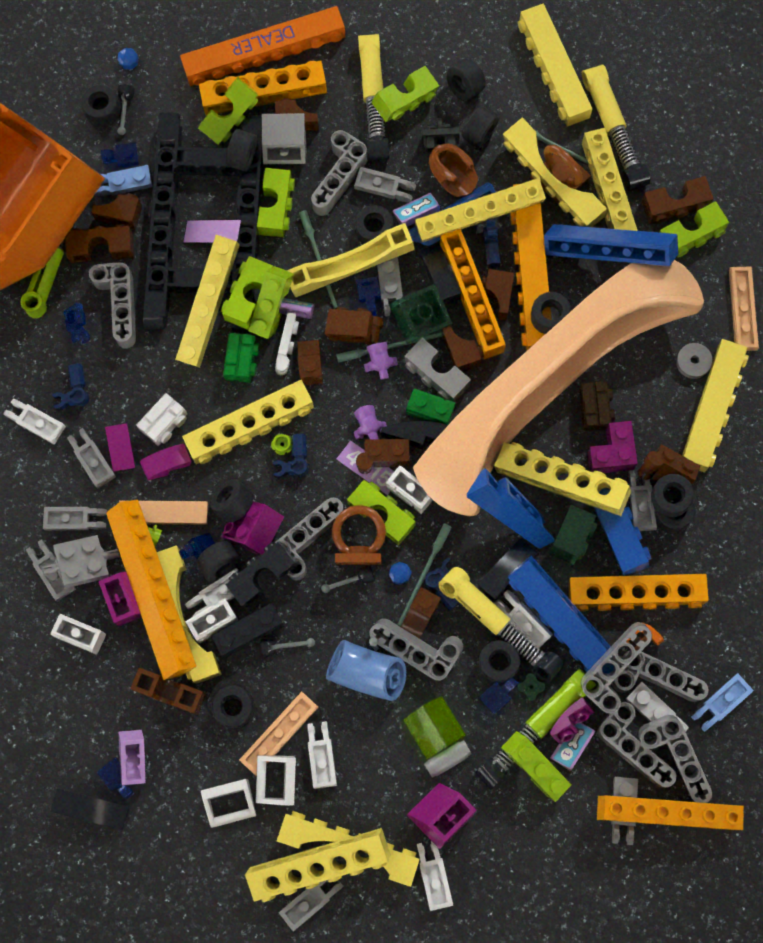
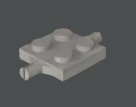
M98 535L53 545L56 556L55 564L42 566L44 576L57 572L62 579L65 589L108 578L107 560L120 557L118 549L104 552L100 546Z

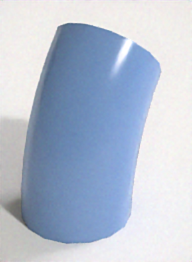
M342 640L331 658L326 679L370 696L393 701L400 696L404 688L406 666L401 658L372 651Z

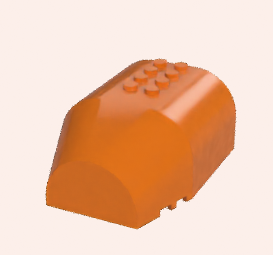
M0 103V290L46 266L106 179L2 103Z

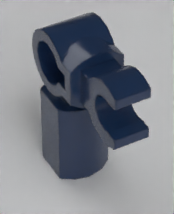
M495 219L486 220V227L483 228L487 268L500 267L497 226H495Z
M77 363L68 366L70 386L73 390L67 392V394L60 392L52 394L53 398L62 399L60 404L54 405L55 409L63 410L67 405L85 406L89 402V394L84 390L86 385L82 364Z
M306 434L291 435L292 457L295 460L288 461V463L280 460L274 461V466H282L280 472L274 473L276 478H282L286 474L299 477L308 474L309 465L305 461L307 457Z
M446 558L440 569L436 568L426 575L424 582L429 590L436 591L435 595L440 597L441 602L451 611L459 602L455 598L445 596L440 591L438 585L442 578L450 571L446 565L451 559Z

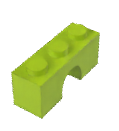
M426 66L409 74L403 84L408 93L400 92L394 84L376 93L371 103L385 122L391 119L394 121L404 115L405 111L409 110L411 112L421 102L425 101L427 103L436 96L435 92L439 88V84Z
M239 77L235 79L225 92V96L233 103L232 112L226 116H221L211 109L198 127L217 144L221 141L224 143L232 134L230 129L234 124L238 126L245 118L243 113L246 109L251 110L258 102L256 99L258 93Z
M265 168L263 181L264 196L274 197L278 201L272 207L259 208L257 222L259 235L284 238L285 230H289L290 218L287 217V212L292 209L290 191H294L295 179L292 178L290 170Z
M716 201L697 211L694 217V221L698 226L697 230L690 231L685 229L679 220L660 230L659 233L678 235L677 257L685 255L689 251L688 249L694 246L699 248L712 237L718 238L726 232L729 221Z
M250 256L246 262L241 264L239 269L240 277L238 281L233 282L230 289L232 294L229 300H225L222 305L221 312H223L225 321L247 330L249 329L256 304L246 300L245 295L251 289L261 290L266 271L271 269L273 265Z
M276 266L266 271L248 330L249 332L269 339L276 333L282 315L279 312V308L284 297L289 292L294 276L293 273Z
M363 480L347 499L348 505L350 507L363 505L374 510H383L388 516L385 522L386 536L399 546L416 526L415 516L407 509L402 511L397 507V501L391 496L387 495L385 497L379 492L381 489L372 481L368 483Z
M516 731L501 747L515 764L520 766L531 777L534 784L553 801L556 802L571 786L549 760L521 733Z

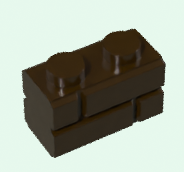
M607 382L582 383L579 387L583 431L606 430L609 423L615 422L614 409H610L609 401L613 400L612 389L608 388Z

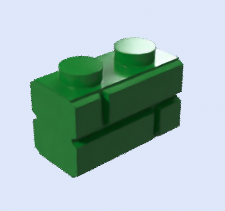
M229 333L223 372L225 380L250 383L252 376H256L257 364L254 363V356L259 354V343H256L255 336Z
M414 388L406 411L407 415L427 422L449 425L455 410V402L444 401L441 397Z

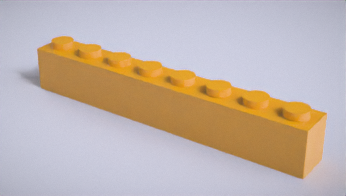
M541 203L510 213L511 225H515V232H512V243L517 245V252H514V264L519 267V272H516V285H520L521 292L517 294L518 305H522L523 311L519 313L520 326L524 325V333H521L522 346H526V351L545 335L534 328L531 322V310L534 301L539 295L549 292ZM551 307L544 308L542 311L543 316L546 319L552 320Z
M139 501L119 502L106 514L163 680L180 677L197 667Z

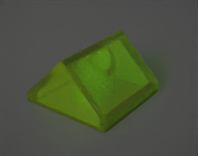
M442 696L423 705L403 719L426 759L431 758L466 736Z

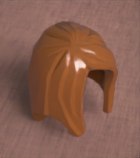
M450 143L438 145L432 150L429 157V166L432 174L441 186L456 197H465L471 194L478 183L473 160L462 149Z

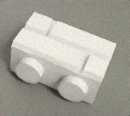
M165 393L136 426L144 435L159 446L171 438V432L176 426L181 427L187 419L185 417L187 412L179 403Z
M401 466L395 470L386 482L387 489L411 507L414 506V509L420 514L433 501L428 497L417 478Z
M224 598L217 602L216 606L212 605L185 622L196 641L200 644L211 638V635L239 620L228 601Z
M62 614L58 616L51 635L55 638L96 655L106 636L101 630Z

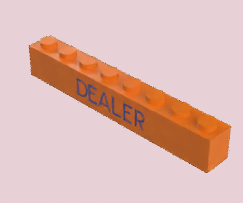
M334 6L182 54L180 57L189 85H199L208 80L221 79L231 73H240L244 69L253 66L259 67L272 60H281L283 57L291 54H300L310 48H319L329 42H338L346 37L345 26L338 7Z

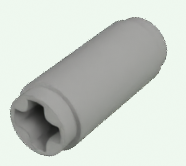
M463 740L430 758L424 765L433 778L469 758L468 756L472 753Z

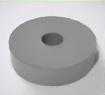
M690 343L679 351L676 365L682 375L691 379H697L708 373L713 359L707 347L699 343ZM691 358L697 359L698 363H692Z

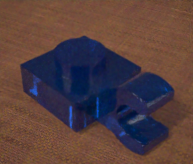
M136 142L115 145L116 151L110 149L101 150L103 164L117 162L119 168L139 165Z
M377 276L356 280L359 302H366L367 310L371 311L373 316H377L375 300L381 299Z
M75 303L63 311L67 331L72 333L71 339L73 343L78 342L81 337L82 344H85L90 340L89 333L83 328L86 324V316L83 305Z
M210 533L191 538L188 541L189 544L185 545L184 549L179 551L182 560L195 556L198 560L202 552L215 543Z
M514 677L510 678L501 687L495 682L479 698L495 714L511 700L507 693L519 683Z
M117 758L112 759L97 772L110 791L117 788L124 799H128L135 794L129 785H122L121 765Z

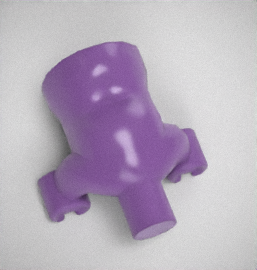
M387 342L367 346L371 361L364 364L366 373L374 370L379 371L381 380L389 378L387 371L389 367L398 365L397 358L389 357Z
M366 405L354 412L360 425L354 431L356 440L363 439L364 435H368L369 439H379L377 431L381 432L382 427L387 425L386 422L377 420L374 406Z

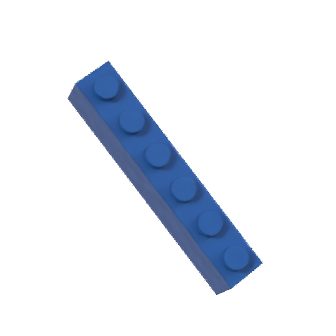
M553 224L544 235L545 253L550 256L670 266L678 255L677 234Z
M532 556L528 557L509 574L508 578L510 579L509 584L511 587L523 594L526 604L531 609L535 608L540 614V620L546 626L550 625L555 631L554 635L558 641L565 643L570 648L569 652L572 657L577 661L580 660L585 665L584 669L587 673L611 646ZM612 663L604 664L602 672L611 673L614 665Z

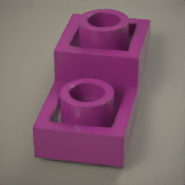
M127 423L105 427L113 471L135 468Z
M184 443L158 451L140 461L147 480L168 476L170 471L190 466L192 462Z
M583 697L576 701L557 720L550 732L551 736L559 744L570 741L574 735L579 733L576 724L586 721L590 715L595 713L591 705Z

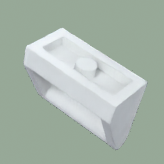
M257 756L256 803L294 805L296 758L294 756ZM266 761L285 762L283 798H265Z
M248 779L201 790L211 828L256 816ZM244 791L248 809L214 817L210 799Z

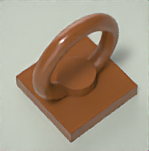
M557 145L545 147L544 158L546 162H544V165L561 183L579 190L590 179L591 175L564 149ZM541 182L542 188L546 192V186ZM556 197L552 198L558 204L560 203Z
M355 505L344 509L336 517L332 527V538L335 546L341 552L335 553V563L337 565H382V555L376 552L379 551L385 541L386 528L382 517L374 509L363 505ZM362 514L373 520L377 528V536L370 547H348L341 537V528L347 518L352 515Z

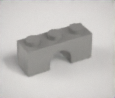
M421 338L405 355L406 368L413 374H419L422 377V382L429 388H435L438 391V396L443 398L444 401L455 402L470 387L471 379L456 366L447 373L436 372L432 368V364L438 359V351L424 338Z

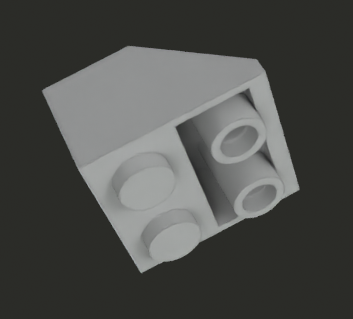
M304 113L262 114L263 164L306 163L307 150Z

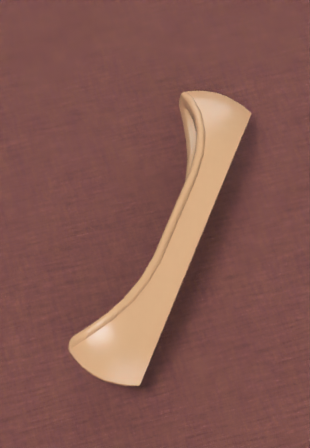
M676 260L670 266L631 263L587 296L469 403L421 456L413 469L418 482L428 497L451 512L465 516L477 515L480 512V506L467 498V492L483 469L486 468L491 474L504 442L509 444L534 417L597 360L616 346L642 332L697 314L701 310L704 299L699 284L684 265Z

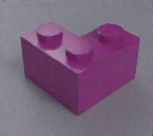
M632 422L609 423L606 429L608 445L592 446L587 452L589 471L610 473L634 470L638 463Z

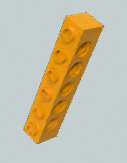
M309 61L306 64L288 65L285 68H271L264 72H250L243 76H237L258 93L256 97L258 102L255 106L275 103V101H280L284 98L292 100L327 93L322 61ZM229 76L222 80H208L199 84L206 116L211 109L217 114L233 110L232 101L225 95L219 96V94L225 93L237 77ZM303 77L308 78V79H306V80H299L300 78H303ZM282 81L287 82L286 84H279ZM261 85H267L265 88H259Z
M458 229L440 235V246L460 288L461 301L477 343L482 348L483 359L504 353L505 341L462 230Z
M707 575L570 577L568 580V597L579 611H588V607H597L598 611L611 610V607H620V610H633L634 606H643V609L651 610L657 609L659 605H665L666 609H677L679 605H688V608H701L702 604L708 602ZM660 587L664 589L665 597H658L655 594V588ZM678 587L686 588L688 596L681 597L678 594ZM639 588L643 592V597L635 598L632 594V589ZM617 589L620 592V598L613 599L609 594V590ZM587 590H595L598 598L595 600L588 598Z
M603 795L598 796L597 820L743 830L744 806Z

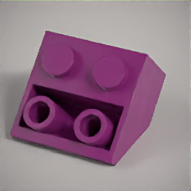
M253 501L250 509L242 518L225 525L221 537L252 553L262 555L265 552L264 548L272 542L284 516L265 504Z
M121 572L98 581L114 624L120 627L142 618L126 572Z
M439 783L407 816L441 849L472 818L477 810L459 792Z

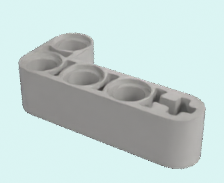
M338 130L331 136L332 151L339 157V160L311 196L313 211L319 216L327 215L358 175L360 167H364L367 163L366 145L343 130ZM338 142L345 143L342 146L336 145ZM357 152L362 153V155L359 157H356L353 154ZM342 169H350L347 173L341 172ZM330 185H338L335 189L329 188Z
M120 262L94 265L89 270V277L94 286L99 290L111 289L113 337L120 347L130 348L136 341L132 273L126 264ZM120 273H126L123 278H117ZM105 275L103 279L96 280L97 276ZM121 293H127L126 297L118 298ZM122 313H128L126 318L119 319ZM122 328H124L125 331H126V333H127V334L125 335V338H123V337H124V330H123Z
M338 498L327 499L275 542L283 543L295 560L302 566L300 573L293 574L289 572L287 574L292 580H301L307 573L306 565L298 554L330 529L336 517L344 510L343 504ZM330 507H337L338 512H330ZM323 512L325 516H328V521H326V518L322 514ZM319 519L323 523L321 527L313 528L311 527V522ZM298 533L305 535V539L300 543L293 540L294 536Z
M388 619L378 620L369 632L370 638L376 637L378 639L379 646L434 680H443L448 675L463 650V643L456 636L446 638L437 650ZM380 628L384 629L383 634L380 633ZM397 639H402L406 647H400L397 644ZM446 645H453L456 648V653L449 652ZM416 651L423 652L425 659H419L416 656ZM435 664H442L445 668V671H438L435 667Z
M637 622L632 624L581 679L580 684L585 695L606 713H615L621 705L619 696L609 685L651 641V631L643 623ZM637 630L643 631L645 636L643 638L637 637L635 632ZM629 638L637 645L635 648L628 641ZM628 646L630 648L629 654L624 657L619 656L618 650L620 647ZM612 663L614 665L613 671L608 674L603 673L602 667L604 664ZM595 680L598 682V686L594 690L586 689L587 682ZM605 697H615L614 704L605 706L603 704Z
M630 650L627 651V652L623 655V657H624V656H627V655L629 654ZM642 651L637 655L638 665H628L619 675L628 678V687L620 686L618 677L612 682V686L617 692L624 693L633 688L637 678L640 677L691 702H698L704 699L709 691L707 684L703 680ZM650 665L658 667V676L655 677L649 673L648 668ZM671 675L679 677L680 685L678 687L670 683ZM698 686V691L701 694L695 696L693 695L694 690L690 688Z
M622 702L620 708L624 707L628 710V719H621L618 711L608 714L598 727L597 733L599 738L657 787L666 788L672 786L676 781L675 771L626 730L635 717V709L632 704ZM605 725H611L614 728L615 734L613 737H607L604 734L603 729ZM624 740L630 741L633 745L630 753L622 749V742ZM646 755L650 758L651 765L649 768L642 767L640 764L641 756ZM655 768L660 773L667 772L666 778L668 779V781L661 782L660 774H658L657 772H653L651 774L650 772L653 771Z
M665 715L641 726L638 730V738L642 745L648 749H654L667 744L694 802L698 803L709 802L712 798V790L683 725L674 715ZM669 722H675L677 728L673 732H667L665 730L666 725ZM653 731L656 734L654 740L645 741V733ZM678 744H686L685 752L680 754L675 752V747ZM688 765H695L696 771L693 774H685V768ZM694 782H698L703 789L702 795H698Z

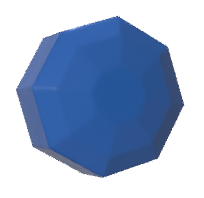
M124 48L118 53V62L123 69L132 70L138 65L139 57L132 48Z
M398 562L391 566L389 576L393 583L403 585L409 581L411 570L407 564Z

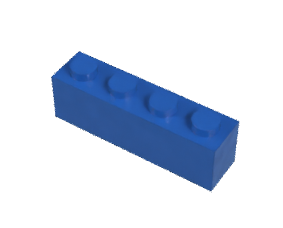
M603 488L599 494L607 495L610 489ZM629 506L624 508L622 516L594 507L623 576H629L649 568L648 560L652 558L648 548H642L639 540L643 538L638 526L633 527L630 521L634 518Z

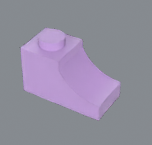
M142 730L119 732L122 785L146 783Z

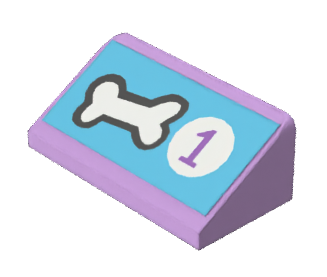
M428 193L394 209L393 213L399 225L405 223L408 227L414 224L416 219L439 212L440 205L432 194Z
M284 298L279 312L285 315L293 313L296 314V317L312 319L315 306L313 303Z
M583 723L576 724L579 733L574 735L570 741L559 744L551 756L552 760L569 771L573 769L595 733V730Z

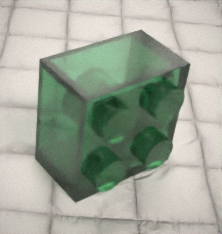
M435 284L389 304L407 344L453 324Z
M571 505L549 554L571 564H575L577 559L582 560L589 545L585 541L586 539H591L597 527V523L594 522L596 515Z

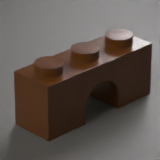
M706 176L685 181L682 188L684 198L680 200L669 197L665 187L645 192L642 204L649 224L654 222L657 224L664 223L673 217L682 218L711 204L714 198Z
M121 224L110 228L97 226L87 230L74 228L66 235V255L71 263L92 261V251L99 245L109 246V253L113 259L134 258L133 233L129 226Z
M138 668L130 688L137 693L197 716L206 697V694L200 690L169 679L163 680L162 676L142 668Z

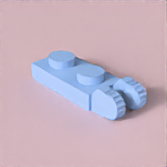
M144 165L107 173V175L101 174L106 178L102 184L109 183V186H100L95 196H113L153 187L149 166Z
M737 673L706 700L703 706L691 718L695 721L704 712L709 710L713 717L702 725L701 729L705 732L717 721H721L754 690Z

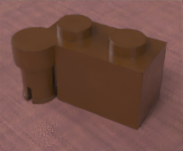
M337 307L336 309L328 310L325 334L330 341L363 343L365 339V344L372 345V342L374 344L379 343V334L383 328L384 320L373 316L371 311L358 308L357 311L344 307Z
M365 439V452L359 454L356 458V466L359 472L362 474L366 472L368 474L371 472L372 467H409V439Z
M661 444L657 451H650L647 454L637 474L640 478L646 474L643 478L644 480H648L652 475V479L655 481L668 474H679L693 484L700 465Z

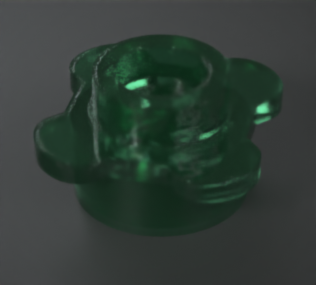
M529 673L526 679L518 684V690L524 692L528 700L534 701L536 695L545 690V684L537 680L535 674Z

